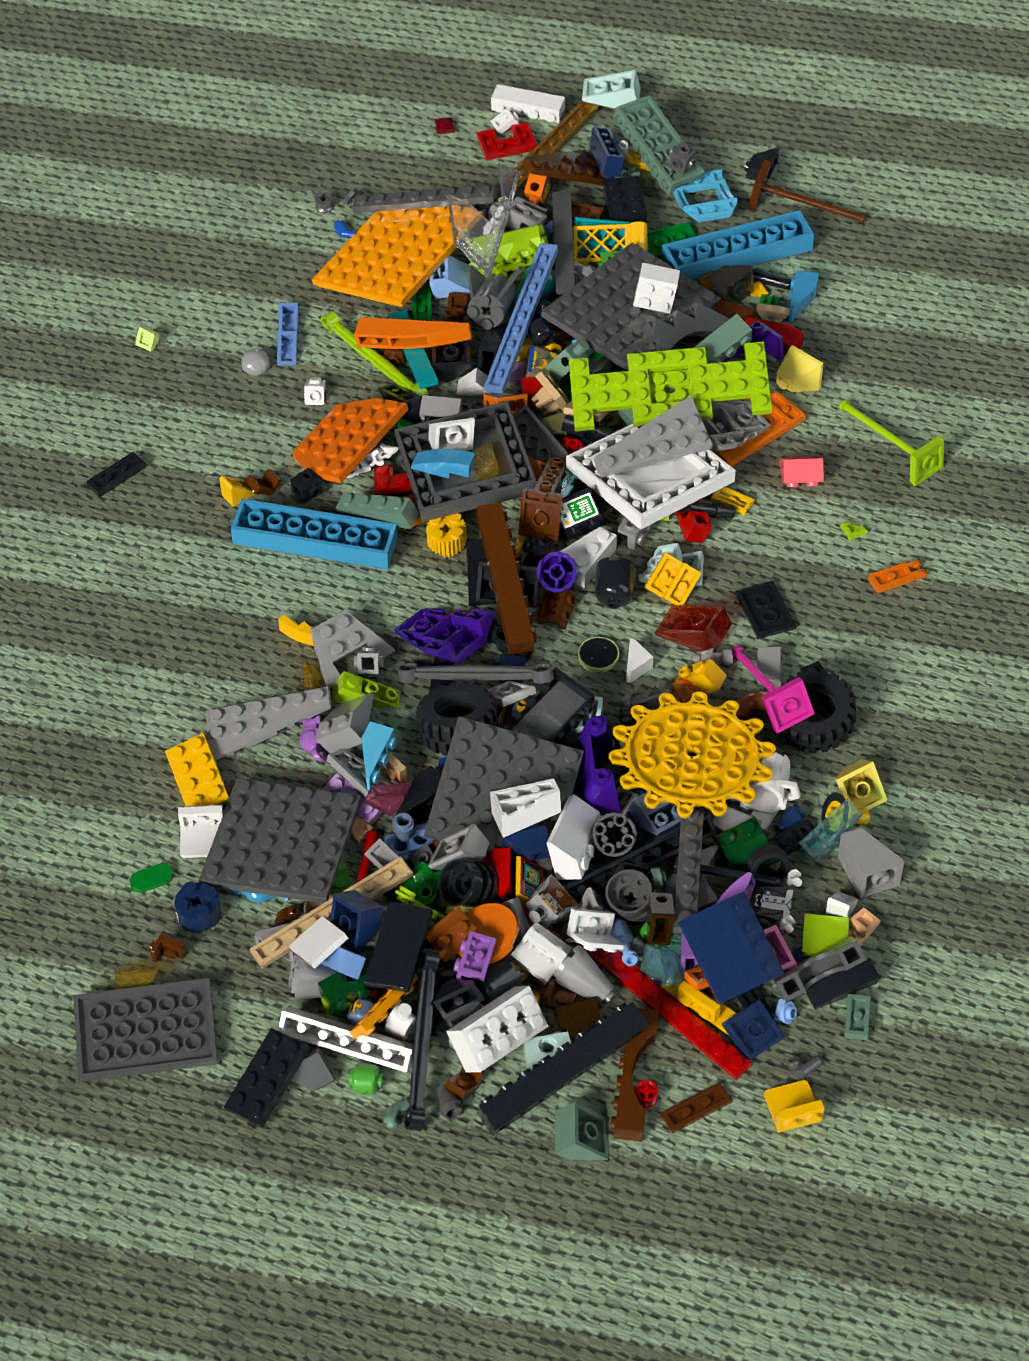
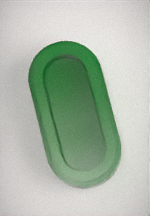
M158 864L137 871L130 877V886L133 891L138 893L164 886L173 879L172 868L167 864Z

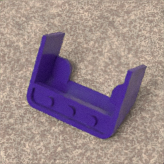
M755 321L748 326L752 329V339L749 343L764 342L765 351L779 362H783V337L762 322ZM744 347L738 348L731 358L727 357L722 362H727L744 353Z

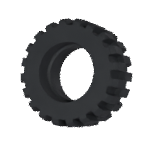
M809 669L807 673L801 671L797 673L796 677L790 676L786 680L787 683L800 677L803 680L809 699L827 701L834 706L835 712L828 719L821 722L802 720L781 731L780 735L782 738H787V743L791 746L797 744V749L800 751H804L805 748L809 749V753H816V750H821L823 753L827 752L830 747L833 749L839 747L840 741L845 742L849 738L848 734L853 732L854 723H856V703L854 693L848 687V683L844 679L839 680V675L835 673L830 675L828 670L823 669L820 672H815V669Z
M462 682L461 684L450 683L448 686H439L437 690L433 689L428 695H425L417 706L416 715L421 741L429 750L431 749L433 752L441 753L444 756L448 754L458 717L499 727L495 697L486 688H480L477 684L469 685Z

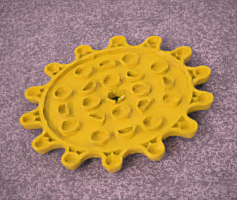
M701 691L694 692L691 700L687 703H680L672 694L663 693L659 696L660 707L658 709L649 710L642 705H635L631 708V715L637 721L634 726L617 725L613 728L614 737L626 745L622 749L611 751L609 759L613 765H622L629 768V772L621 776L620 784L626 790L638 787L645 789L647 794L644 797V802L648 808L654 809L664 802H670L677 806V813L681 818H689L695 807L705 806L715 816L721 817L727 811V800L738 799L745 804H750L755 799L756 793L749 784L754 781L769 782L773 777V771L759 762L760 759L771 757L776 750L773 743L760 742L755 738V735L762 730L763 722L757 718L746 721L738 719L736 713L739 710V704L733 700L714 707L708 703L706 693ZM692 752H693V753H696L697 755H696V756H693V758H691V756H689L688 753H692Z

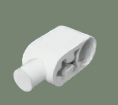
M406 1003L398 1004L387 1018L385 1031L400 1041H404L415 1030L416 1016L411 1013L410 1005Z

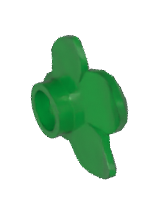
M419 862L414 868L413 877L402 882V886L417 894L416 898L420 903L424 905L432 904L438 897L439 877L442 870L433 873L426 863ZM425 890H430L428 896H423Z

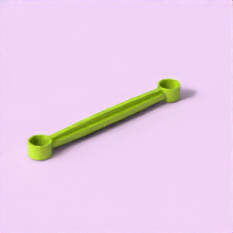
M330 311L321 317V323L325 329L331 327L330 333L335 332L362 357L370 361L373 366L396 384L421 397L422 395L428 396L426 388L420 389L417 382L413 383L374 348L358 347L354 333L341 324L340 318L335 312Z

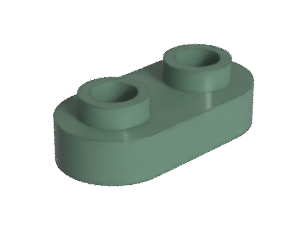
M659 867L647 870V878L653 891L662 889L663 884H666L665 872L660 871Z

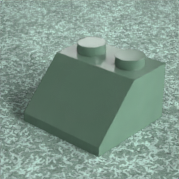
M577 1102L556 1110L555 1153L568 1160H608V1117Z

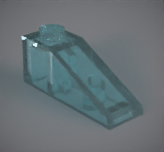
M847 798L799 843L819 864L840 844L841 834L851 830L863 814Z

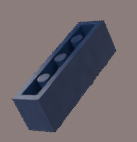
M593 126L589 147L602 175L606 178L621 177L625 157L609 127Z

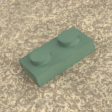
M848 994L844 1038L868 1040L871 996Z

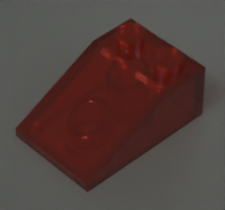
M671 605L655 634L658 637L702 652L703 650L713 648V652H716L730 629L732 622L724 606Z

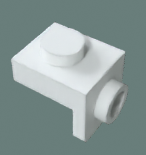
M313 377L306 381L304 386L306 405L324 404L326 380Z

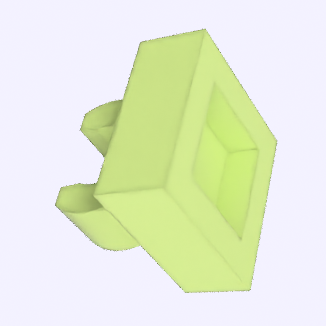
M141 326L138 330L135 345L151 352L159 342L160 335L156 331Z

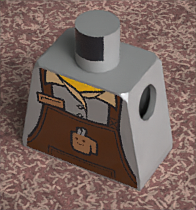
M551 874L537 887L527 901L526 907L530 910L529 918L532 922H540L544 927L548 928L569 917L571 908L577 909L579 904Z

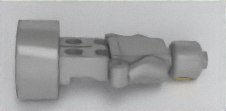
M710 648L703 650L700 655L694 654L692 657L694 663L712 659L716 664L732 666L733 662L732 649L713 652L714 649Z

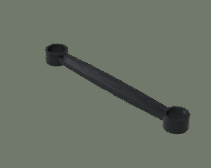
M428 948L422 950L419 959V969L422 973L414 1031L410 1102L404 1119L405 1129L421 1131L425 1123L423 1100L430 1050L429 1040L432 1028L434 979L440 960L439 951Z

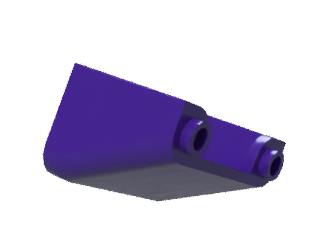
M606 715L595 716L586 722L573 747L584 751L575 782L576 796L598 810L600 816L614 812L622 814L613 773L606 768L595 769V765L604 764L605 755L613 751Z

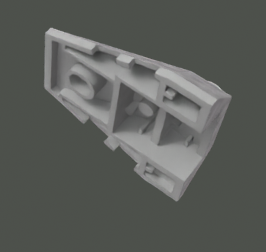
M742 400L711 402L713 419L702 420L713 444L712 448L709 449L712 452L736 448L771 427L762 415H752L750 401Z

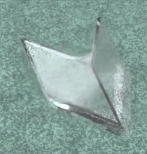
M502 163L497 164L502 197L498 199V203H501V207L498 211H493V223L488 221L472 204L451 195L448 196L454 245L461 249L464 255L481 269L488 278L492 274L520 176V171Z

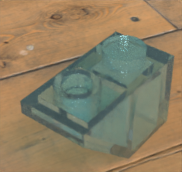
M645 945L640 970L647 973L648 978L662 980L661 984L670 987L685 981L676 951L661 945Z

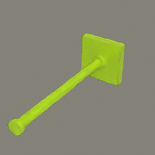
M848 400L841 402L840 410L847 411L910 454V482L914 486H917L943 468L944 439L939 435L917 450L850 405Z

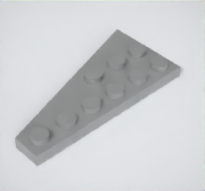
M689 396L595 456L594 463L600 478L709 450L713 444L692 396Z
M329 687L207 710V741L215 761L225 756L229 758L235 755L234 752L244 747L250 748L277 735V731L285 727L289 729L295 726L297 721L304 718L310 719L330 709L331 696Z

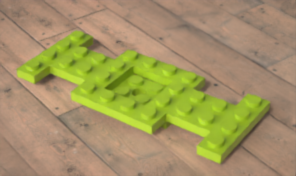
M764 342L744 343L746 359L744 361L707 364L705 347L627 354L628 371L601 374L589 373L588 358L569 359L575 432L595 430L594 412L632 409L634 426H642L689 396H692L702 420L713 419L711 402L748 398L751 401L752 415L772 414ZM668 387H672L675 389V391L670 394L666 393L664 390Z

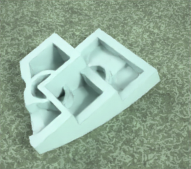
M678 543L658 546L654 556L647 563V569L638 576L640 582L646 583L663 553L666 552L681 562L682 558H694L692 568L702 573L695 586H701L704 555L702 551L682 554Z

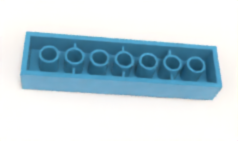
M798 210L662 245V261L676 270H680L681 273L695 281L713 270L719 275L736 270L738 265L750 267L812 251L814 233L801 211Z
M241 499L231 526L232 541L236 545L387 570L389 569L398 541L397 524L248 499Z

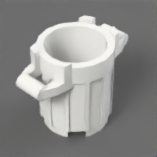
M775 750L771 757L759 760L761 765L773 771V777L769 782L754 781L749 784L756 793L752 803L745 804L738 799L731 800L741 802L740 807L745 811L750 809L764 813H775L780 809L784 810L787 801L800 798L801 793L797 783L788 781L791 765L787 755L785 754L783 757ZM790 788L791 793H786V789ZM765 791H771L770 795L761 802L760 799Z

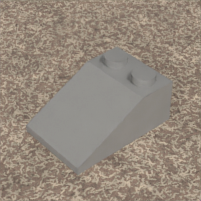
M371 692L337 705L319 724L316 741L329 753L362 744V736L369 724L374 694Z

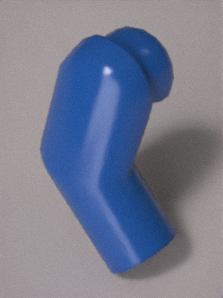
M337 220L334 223V229L339 237L350 239L357 232L347 229L345 222L342 220Z

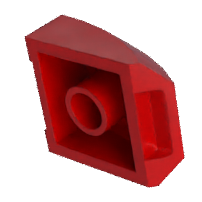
M494 848L487 852L486 863L493 866L497 873L499 886L496 897L502 903L516 897V865L511 848Z

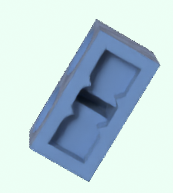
M426 823L414 826L410 839L407 842H400L397 839L396 833L385 836L386 845L399 857L401 856L408 866L412 863L410 856L425 844H428L436 851L433 845L434 839L424 837Z

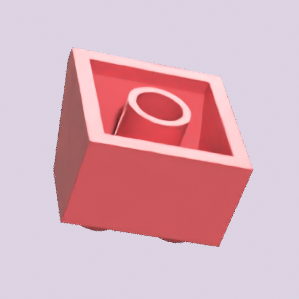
M819 456L779 458L782 483L787 484V487H798L799 483H807V486H819V482H824L823 458Z

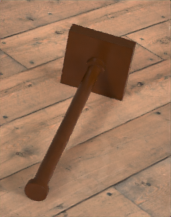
M763 161L754 183L748 209L755 210L762 193L769 192L857 220L860 224L863 223L865 213L859 214L768 185L766 181L771 162Z

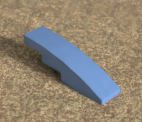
M339 946L321 964L358 980L366 958L352 950Z

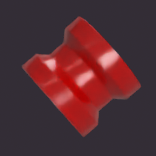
M565 437L560 441L561 446L569 455L583 448L582 442L576 438Z
M650 1080L640 1081L635 1088V1094L643 1108L653 1107L658 1100V1087Z

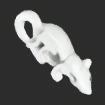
M380 443L379 448L372 449L354 469L355 472L350 473L347 478L359 475V473L368 472L375 464L382 466L384 464L383 460L390 458L398 451L399 447Z

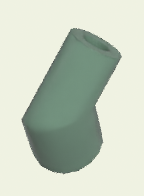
M407 1099L387 1108L383 1121L388 1129L399 1125L397 1117L409 1107Z

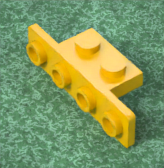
M673 971L661 984V987L683 1005L728 1034L722 1023L737 1013L724 1004L718 1005L716 999L702 989L696 991L684 977Z

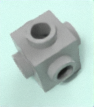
M362 647V650H359L357 655H354V668H357V674H363V677H374L375 674H379L380 668L384 667V656L380 655V650H375V647ZM367 657L373 658L372 664L366 662Z

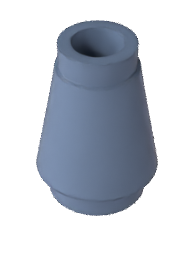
M399 813L392 821V826L400 842H407L410 839L414 827V820L407 813Z

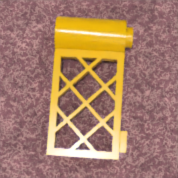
M645 222L573 226L574 261L584 266H588L589 263H600V258L595 252L601 246L606 251L612 252L619 246L625 248L633 242L648 252L647 223ZM625 229V236L619 241L613 234L617 230ZM599 230H604L608 234L602 242L594 236ZM577 231H586L590 236L582 242L577 238ZM610 237L617 242L612 250L604 245ZM591 238L599 243L593 251L585 245ZM584 247L590 254L586 258L578 259V252Z

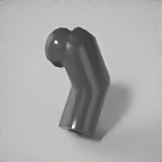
M814 1056L806 1063L799 1062V1059L792 1057L787 1061V1068L792 1074L807 1076L822 1066V1062L817 1056Z

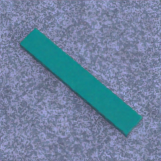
M406 310L388 314V319L410 320ZM424 348L402 349L419 388L423 389L438 385V379Z

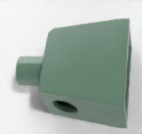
M577 340L565 348L545 367L557 382L570 374L569 365L565 366L562 363L565 359L569 362V359L588 358L590 356L588 343L584 340Z

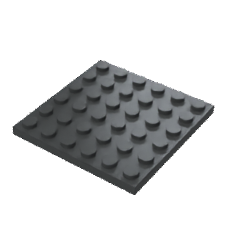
M458 717L424 837L441 841V839L475 824L490 842L486 852L494 848H503L501 844L503 836L492 815L490 792L554 779L560 790L562 812L568 797L572 796L584 751ZM561 812L533 825H539V827L546 825L550 837ZM512 853L514 862H516L517 855ZM551 857L532 862L543 868V870H552Z
M236 778L202 869L199 883H205L215 888L325 903L329 899L362 801L361 795Z

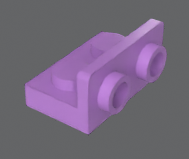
M470 931L468 939L463 938L460 948L463 955L462 958L457 957L454 971L457 972L456 979H461L462 976L484 982L496 938Z

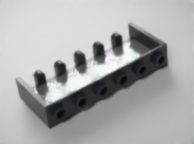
M555 667L553 669L554 679L549 684H540V693L535 698L529 695L525 700L526 707L521 713L518 710H514L511 714L512 722L507 727L501 724L499 728L561 744L567 738V734L572 729H576L581 721L593 712L595 708L594 694Z

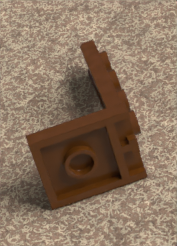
M549 458L535 488H523L518 535L530 537L532 534L543 536L547 540L558 541L563 494L556 492L565 475V470H567L566 461L562 458Z

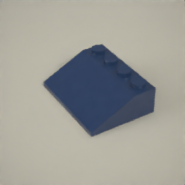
M744 891L678 922L718 1005L770 983L785 974Z

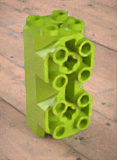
M543 224L467 240V255L471 262L469 264L473 265L485 277L490 274L498 276L502 274L507 277L509 270L515 271L519 266L523 269L518 276L523 275L532 264L539 244H548L547 236H543L545 235Z

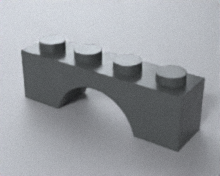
M850 936L784 970L785 974L773 982L781 997L787 1002L806 992L818 980L835 972L848 970L867 959L858 941Z

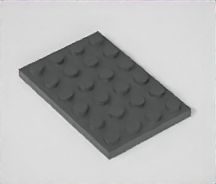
M209 978L73 995L78 1077L80 1082L218 1064Z

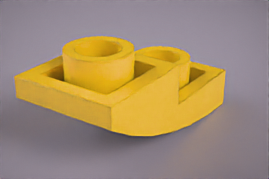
M285 614L278 619L281 632L296 641L314 646L310 630L314 628L313 626H309L305 621L298 625L295 620L289 619Z

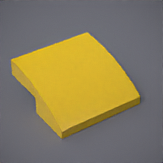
M664 552L644 588L682 608L702 573Z

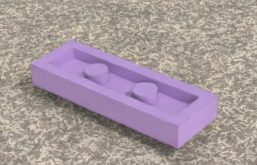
M337 773L323 788V790L361 795L362 801L357 815L371 826L385 811V809L378 810L350 782Z

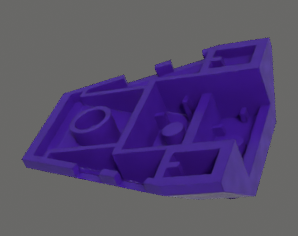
M421 609L397 626L394 631L422 652L441 660L458 664L463 662L470 654L478 651V648L486 643L494 613L483 609H472V612H462L461 609H455V612H445L444 609Z

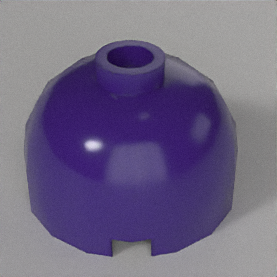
M559 551L550 552L538 563L537 578L546 590L555 593L564 592L570 589L577 581L578 567L574 559L566 553Z

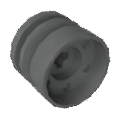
M630 869L614 874L606 886V899L610 911L615 914L614 918H621L628 925H639L646 922L649 895L653 892L649 879L639 871Z

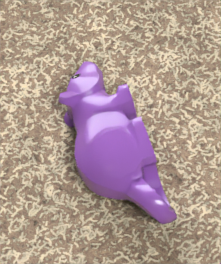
M321 715L300 720L303 722V730L299 741L302 748L306 752L311 753L318 762H326L328 752L316 741L318 727L322 722Z

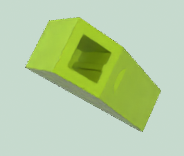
M343 671L333 685L332 701L342 704L372 692L374 694L372 707L399 708L401 691Z

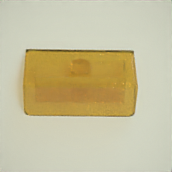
M491 442L471 451L475 453L474 467L478 481L499 476V467Z
M303 661L305 691L321 688L319 671L307 661Z

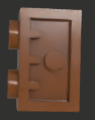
M456 907L429 929L426 940L434 950L439 951L440 957L447 962L460 951L463 938L468 939L470 931L481 933L465 916L463 911Z

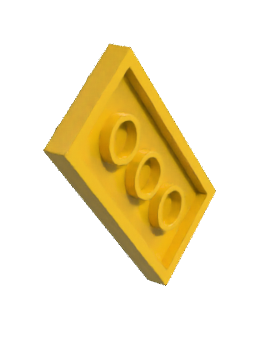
M204 733L165 751L186 807L224 806L228 803V792Z

